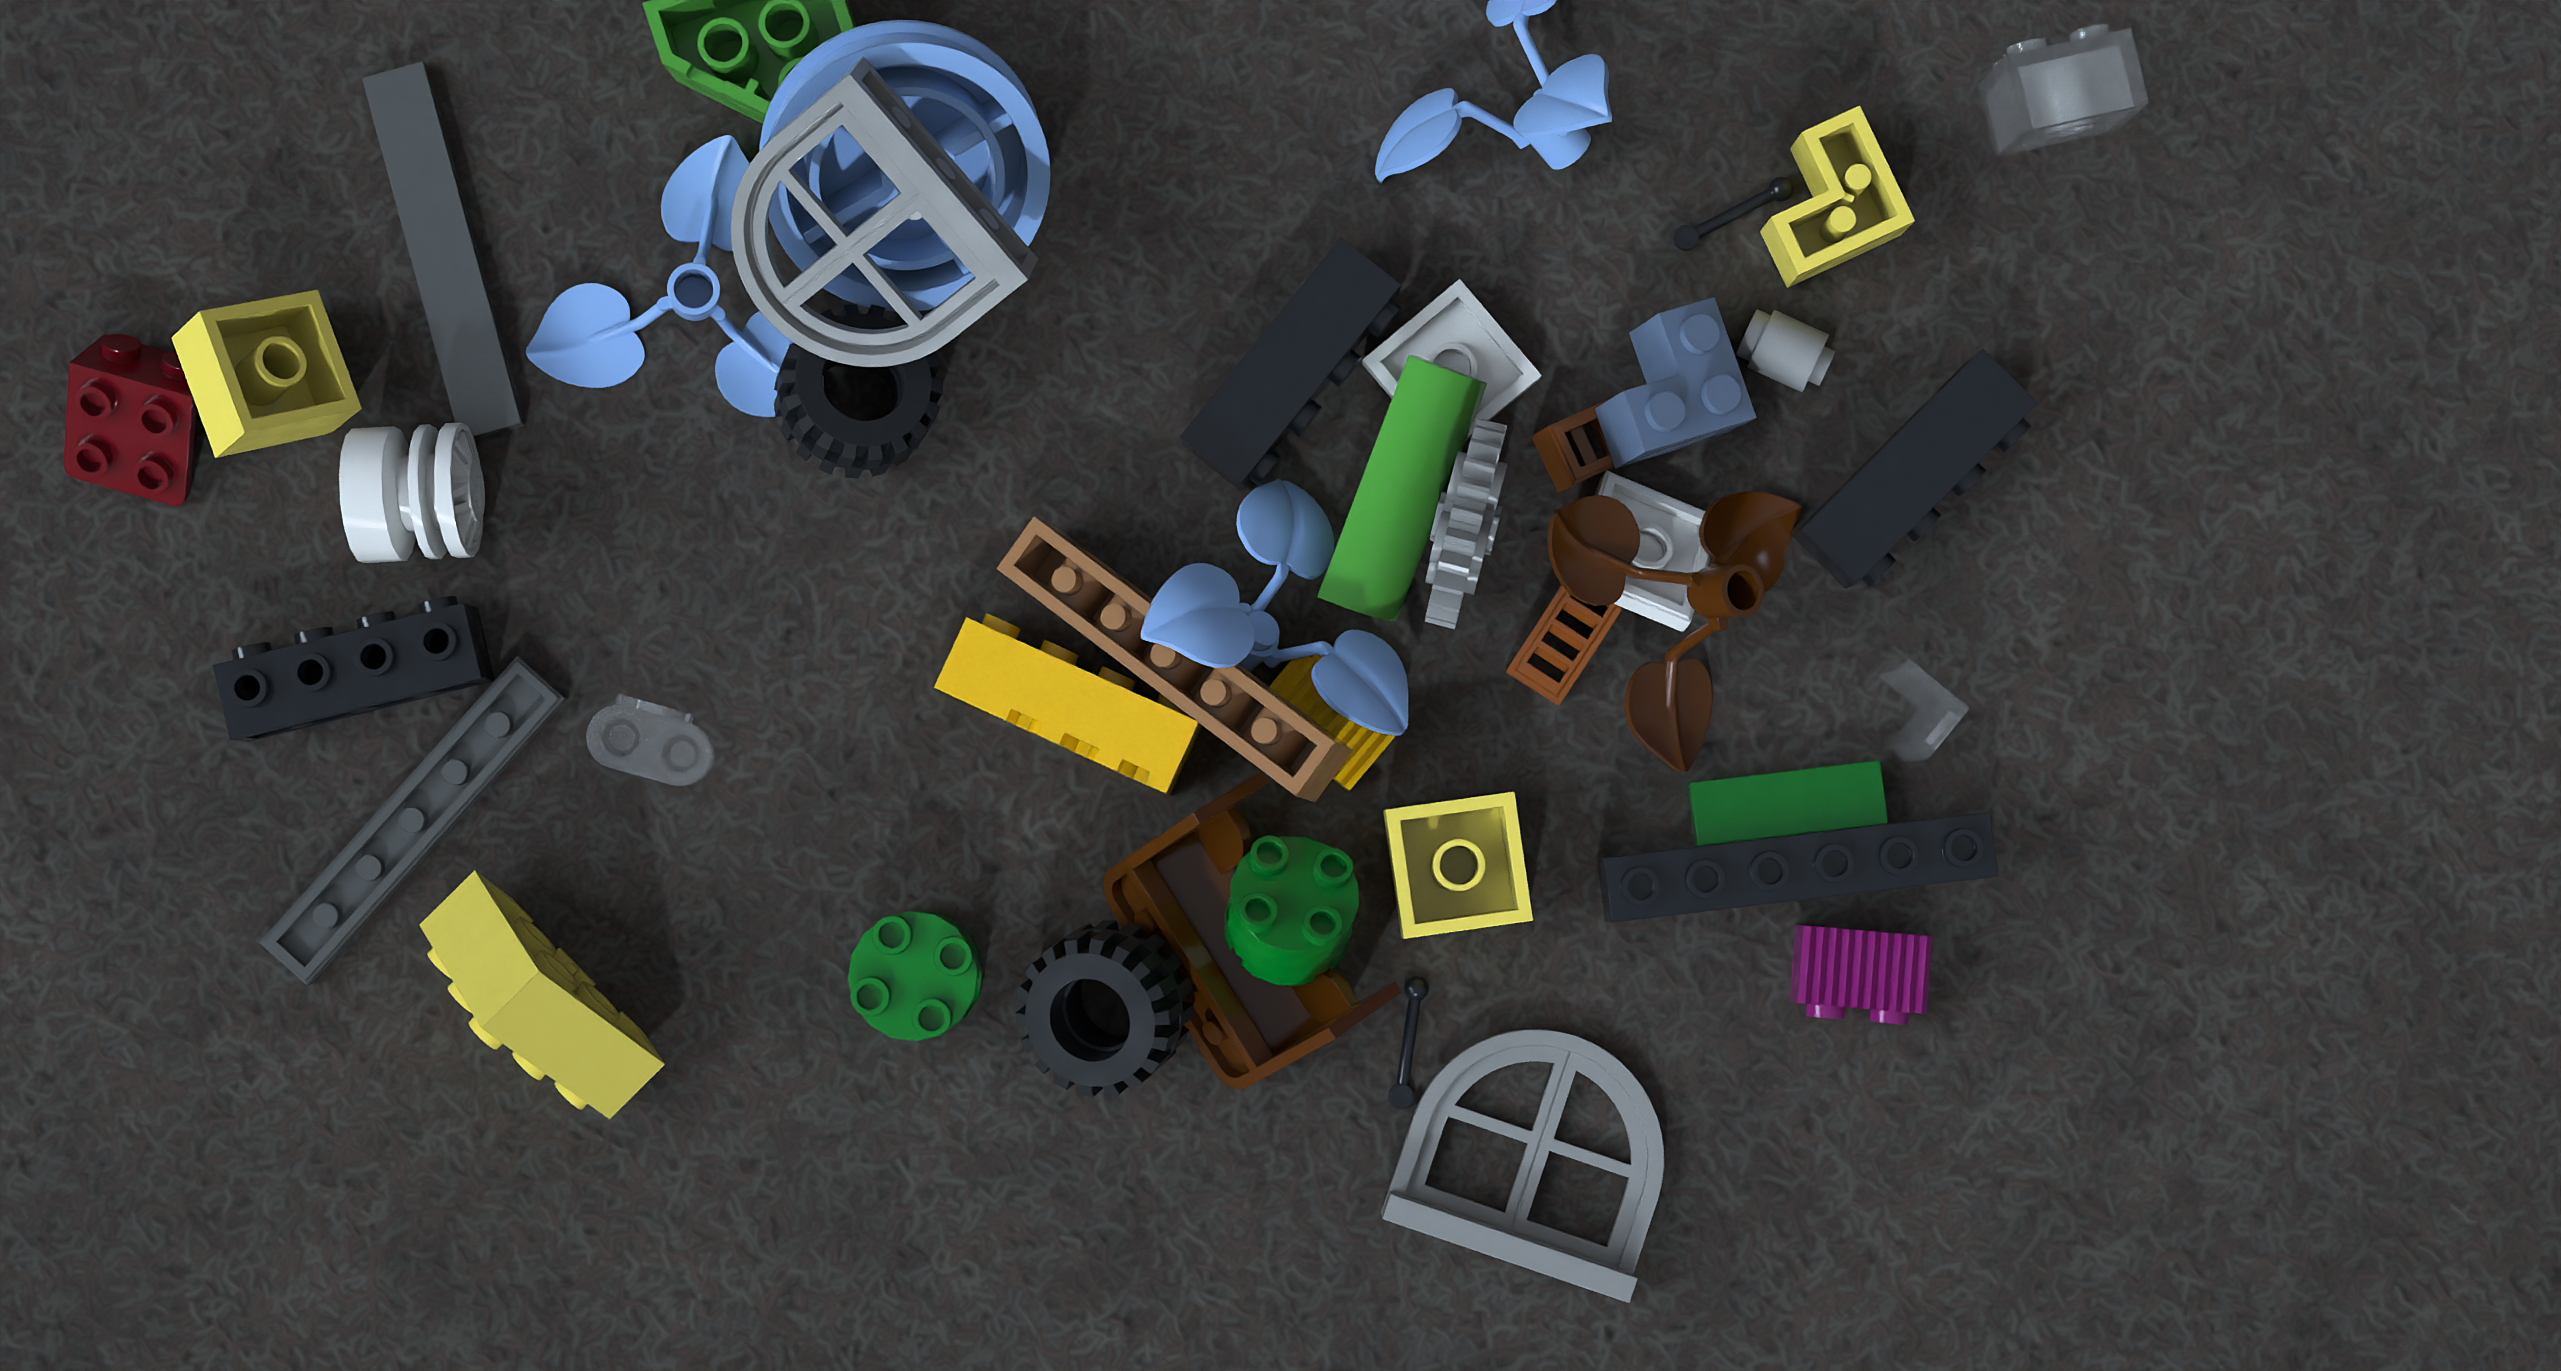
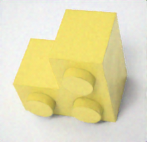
M1860 105L1801 132L1790 150L1813 198L1772 216L1760 233L1786 287L1789 288L1901 236L1915 222Z

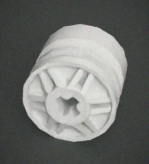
M445 423L439 433L430 424L419 425L413 432L410 448L402 431L394 426L354 428L345 435L339 469L340 505L347 540L357 561L363 563L407 561L413 552L416 538L424 556L429 559H442L447 550L451 556L456 558L475 556L479 550L483 534L485 487L475 440L467 425L463 423Z

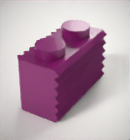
M1795 925L1790 1001L1806 1004L1805 1016L1844 1019L1845 1007L1870 1009L1869 1021L1908 1025L1909 1013L1927 1014L1932 936Z

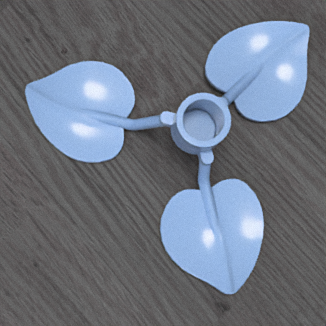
M1489 0L1486 8L1488 20L1496 27L1513 22L1514 30L1542 89L1536 90L1533 97L1521 106L1515 115L1514 126L1469 101L1458 103V94L1452 88L1437 90L1425 95L1411 104L1397 118L1388 131L1378 153L1375 167L1376 178L1382 184L1387 176L1409 171L1436 157L1454 139L1459 131L1461 118L1472 117L1511 138L1520 149L1531 144L1552 169H1563L1578 160L1587 150L1591 136L1586 131V127L1612 121L1608 98L1609 70L1607 64L1601 56L1588 54L1563 64L1549 75L1528 31L1529 16L1548 10L1557 0Z
M725 135L695 150L679 165L666 184L661 201V216L667 233L680 242H700L693 263L679 266L669 277L667 284L668 296L660 298L654 306L642 315L630 320V308L626 299L611 287L599 283H584L566 290L550 305L535 336L526 349L527 357L533 364L553 378L571 385L586 388L615 386L632 377L643 364L645 351L642 342L634 333L635 331L643 329L671 309L680 317L691 321L703 320L710 316L735 341L720 351L715 364L717 384L722 395L733 407L741 412L752 416L776 417L773 404L777 396V391L774 390L775 381L789 345L793 342L779 332L764 317L761 311L751 316L742 333L727 317L725 311L718 306L720 302L719 280L715 273L706 266L711 244L724 251H733L731 243L732 208L740 181L750 164L734 137ZM822 376L823 389H824V376Z
M1276 479L1255 488L1243 499L1239 506L1236 521L1238 535L1248 552L1258 561L1268 565H1277L1273 578L1255 603L1251 606L1247 603H1239L1240 596L1237 584L1225 570L1205 563L1190 564L1174 573L1153 598L1144 619L1141 639L1169 647L1189 659L1206 666L1228 668L1239 663L1249 672L1262 662L1270 668H1275L1284 661L1320 655L1323 658L1313 666L1311 675L1314 686L1322 699L1333 710L1358 725L1378 733L1400 736L1408 726V682L1399 656L1384 640L1369 632L1348 630L1336 639L1334 647L1325 641H1318L1282 650L1277 648L1279 627L1275 619L1270 614L1264 612L1265 608L1285 582L1289 570L1309 580L1316 579L1329 567L1334 553V536L1332 527L1322 508L1314 498L1297 485L1289 481Z

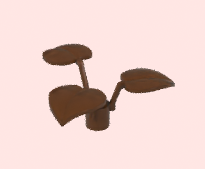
M1757 491L1730 493L1715 500L1704 513L1699 527L1700 543L1705 552L1714 561L1709 567H1705L1698 572L1689 573L1642 568L1630 564L1636 557L1640 547V533L1633 513L1617 499L1603 495L1582 497L1564 507L1556 509L1550 518L1547 536L1550 562L1561 585L1576 599L1595 606L1613 604L1620 599L1623 593L1627 575L1634 579L1688 586L1687 599L1690 606L1699 615L1708 619V622L1669 648L1665 653L1664 663L1647 662L1638 667L1626 689L1624 709L1631 731L1644 747L1675 771L1688 772L1696 760L1705 739L1713 701L1710 676L1703 663L1693 658L1680 660L1679 658L1683 653L1715 631L1727 630L1728 618L1750 616L1759 609L1764 593L1774 586L1784 568V551L1790 543L1792 532L1803 509L1801 505L1778 495Z

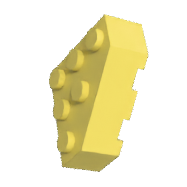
M474 870L419 924L433 947L427 953L428 957L440 971L453 980L448 986V990L460 1005L473 1014L474 1017L468 1022L469 1026L483 1042L495 1050L504 1044L513 1051L512 1055L517 1063L532 1077L541 1080L545 1075H548L555 1080L554 1084L558 1091L573 1106L583 1110L589 1104L608 1119H611L665 1065L644 1032L623 1011L618 1013L610 1001L594 987L596 984L561 948L555 949L549 939L532 924L534 920L511 897Z

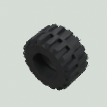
M857 303L843 305L839 315L834 316L831 309L820 313V315L834 322L860 329H889L907 324L899 314H897L894 322L883 318L885 307L872 304L867 314H859ZM794 342L790 344L776 377L774 390L777 391V396L773 404L775 416H783L784 419L780 429L787 442L794 438L798 441L800 445L796 453L807 462L814 455L822 460L819 470L828 474H832L835 467L845 468V478H859L863 470H870L872 477L886 473L889 466L893 463L898 467L909 458L915 448L919 447L934 423L941 407L937 403L943 394V380L936 379V374L941 367L937 353L926 355L904 364L869 367L876 371L888 384L892 394L893 409L890 414L880 419L861 421L849 418L836 410L827 399L823 389L822 376L824 372L842 363L822 358Z
M1103 920L1095 927L1089 923L1078 928L1043 952L1042 956L1034 961L1026 971L1025 975L1029 979L1019 986L1016 997L1017 1000L1026 1003L1025 1006L1015 1012L1017 1026L1027 1027L1028 1034L1021 1039V1042L1026 1052L1035 1049L1041 1059L1034 1065L1043 1075L1050 1069L1058 1074L1055 1082L1058 1086L1068 1090L1077 1083L1080 1085V1095L1094 1097L1102 1089L1106 1097L1120 1095L1128 1087L1132 1090L1147 1080L1177 1053L1176 1049L1185 1041L1190 1030L1184 1025L1193 1018L1194 1003L1184 1001V997L1193 988L1190 977L1179 978L1176 969L1183 965V962L1175 952L1168 958L1161 950L1166 941L1156 933L1145 939L1141 937L1143 926L1131 922L1120 930L1117 920ZM1083 979L1103 982L1121 996L1130 1017L1128 1036L1109 1034L1101 1030L1090 1020L1081 999Z

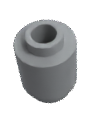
M1757 309L1739 345L1736 356L1749 361L1747 368L1803 392L1807 381L1820 386L1836 351L1825 347L1829 334L1779 311L1774 310L1772 315Z

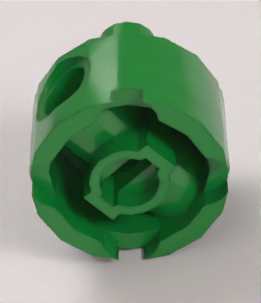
M1267 835L1257 839L1253 843L1250 852L1240 859L1231 879L1230 899L1225 909V940L1230 951H1232L1233 947L1235 953L1242 959L1241 966L1252 976L1275 985L1302 986L1315 981L1318 974L1326 972L1330 967L1331 972L1342 961L1351 939L1352 924L1359 908L1358 882L1352 872L1353 863L1344 851L1331 848L1307 837H1276Z
M914 910L884 917L863 934L851 955L848 983L851 990L850 998L852 1005L870 1026L891 1038L919 1041L940 1036L968 1017L981 995L984 967L978 947L964 926L942 913Z

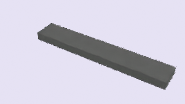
M421 61L363 77V85L455 423L467 425L474 440L526 426L429 68Z
M517 656L259 943L304 984L311 985L568 699L522 657Z

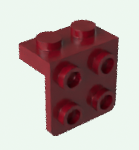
M103 334L69 362L63 462L64 470L69 476L171 506H179L189 497L196 414L199 412L176 351L168 352L141 344L137 338L125 334Z

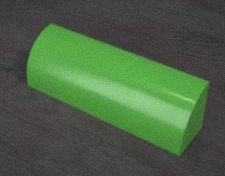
M1408 356L1318 593V598L1368 616L1388 621H1397L1432 530L1441 493L1447 491L1457 453L1463 449L1486 389V382L1421 357Z

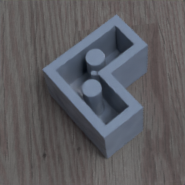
M1715 297L1658 313L1629 332L1647 384L1625 390L1595 408L1615 469L1728 434L1756 419L1754 408Z

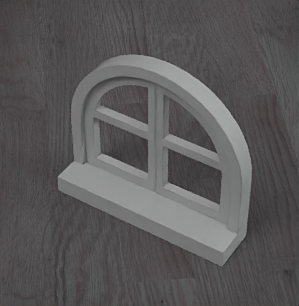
M864 56L844 72L830 89L779 130L763 146L745 171L738 186L732 208L731 243L734 259L741 280L754 304L779 332L795 344L822 358L847 365L861 367L893 366L920 359L938 350L1025 283L1038 261L1036 255ZM841 125L846 128L901 191L851 233L844 228L791 168ZM780 181L836 243L834 247L788 284L783 279L774 261L768 236L769 210ZM916 211L921 214L975 276L924 316L919 313L867 254L869 249ZM854 263L907 324L877 330L849 327L825 318L804 302Z
M1520 1029L1492 1035L1474 1043L1453 1057L1427 1086L1413 1115L1381 1211L1382 1219L1630 1303L1638 1279L1634 1275V1271L1658 1201L1663 1180L1664 1146L1657 1115L1649 1097L1634 1075L1618 1059L1590 1041L1572 1034L1548 1029ZM1529 1061L1554 1063L1532 1130L1455 1105L1471 1085L1494 1070L1511 1064ZM1576 1071L1595 1082L1609 1096L1619 1111L1628 1135L1630 1164L1554 1139ZM1448 1116L1527 1143L1505 1211L1425 1184ZM1549 1151L1628 1177L1607 1246L1527 1219Z

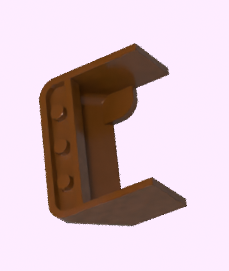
M1263 771L1172 826L1109 869L1103 879V891L1106 901L1121 926L1124 927L1129 922L1143 926L1141 937L1145 939L1156 933L1166 941L1161 948L1164 954L1169 958L1176 952L1183 962V965L1176 969L1179 978L1190 977L1193 988L1184 997V1001L1194 1003L1193 1018L1184 1026L1190 1030V1036L1214 1074L1224 1084L1234 1089H1245L1333 1041L1402 993L1395 981L1358 1001L1349 982L1334 970L1330 972V968L1326 972L1318 974L1315 981L1302 986L1275 985L1252 976L1241 966L1242 959L1235 953L1233 947L1232 951H1230L1225 940L1224 930L1225 909L1230 899V883L1236 870L1235 866L1238 865L1240 859L1250 852L1252 847L1249 824L1239 813L1235 805L1269 783Z

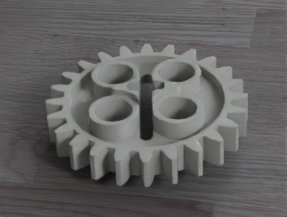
M1477 418L1468 452L1458 451L1448 491L1447 493H1441L1430 535V541H1434L1425 583L1432 584L1433 586L1425 622L1455 629L1464 593L1471 595L1475 593L1484 554L1489 556L1491 554L1503 508L1497 506L1507 463L1499 462L1507 425Z

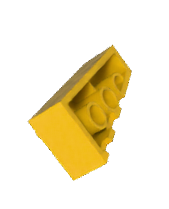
M986 613L982 624L966 617L934 688L1164 794L1171 795L1202 728L1198 721L1192 719L1190 715L1161 693L1156 702L1134 693L1133 690L1137 682L1102 666L1098 676L1076 667L1075 663L1079 655L1054 643L1044 640L1040 650L1016 640L1021 629L1004 620Z

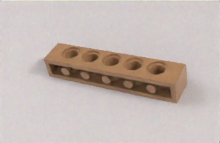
M1033 517L996 568L1295 796L1316 802L1352 753L1353 749L1239 663L1228 668L1210 667L1195 662L1169 647L1141 639L1144 619L1153 599L1059 528L1037 517Z

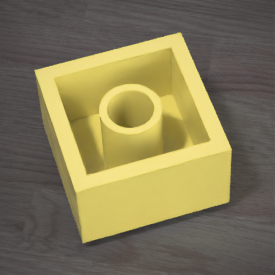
M318 290L202 310L171 337L215 458L325 435L335 431L362 409Z
M1515 792L1386 809L1383 811L1400 933L1403 939L1533 921Z

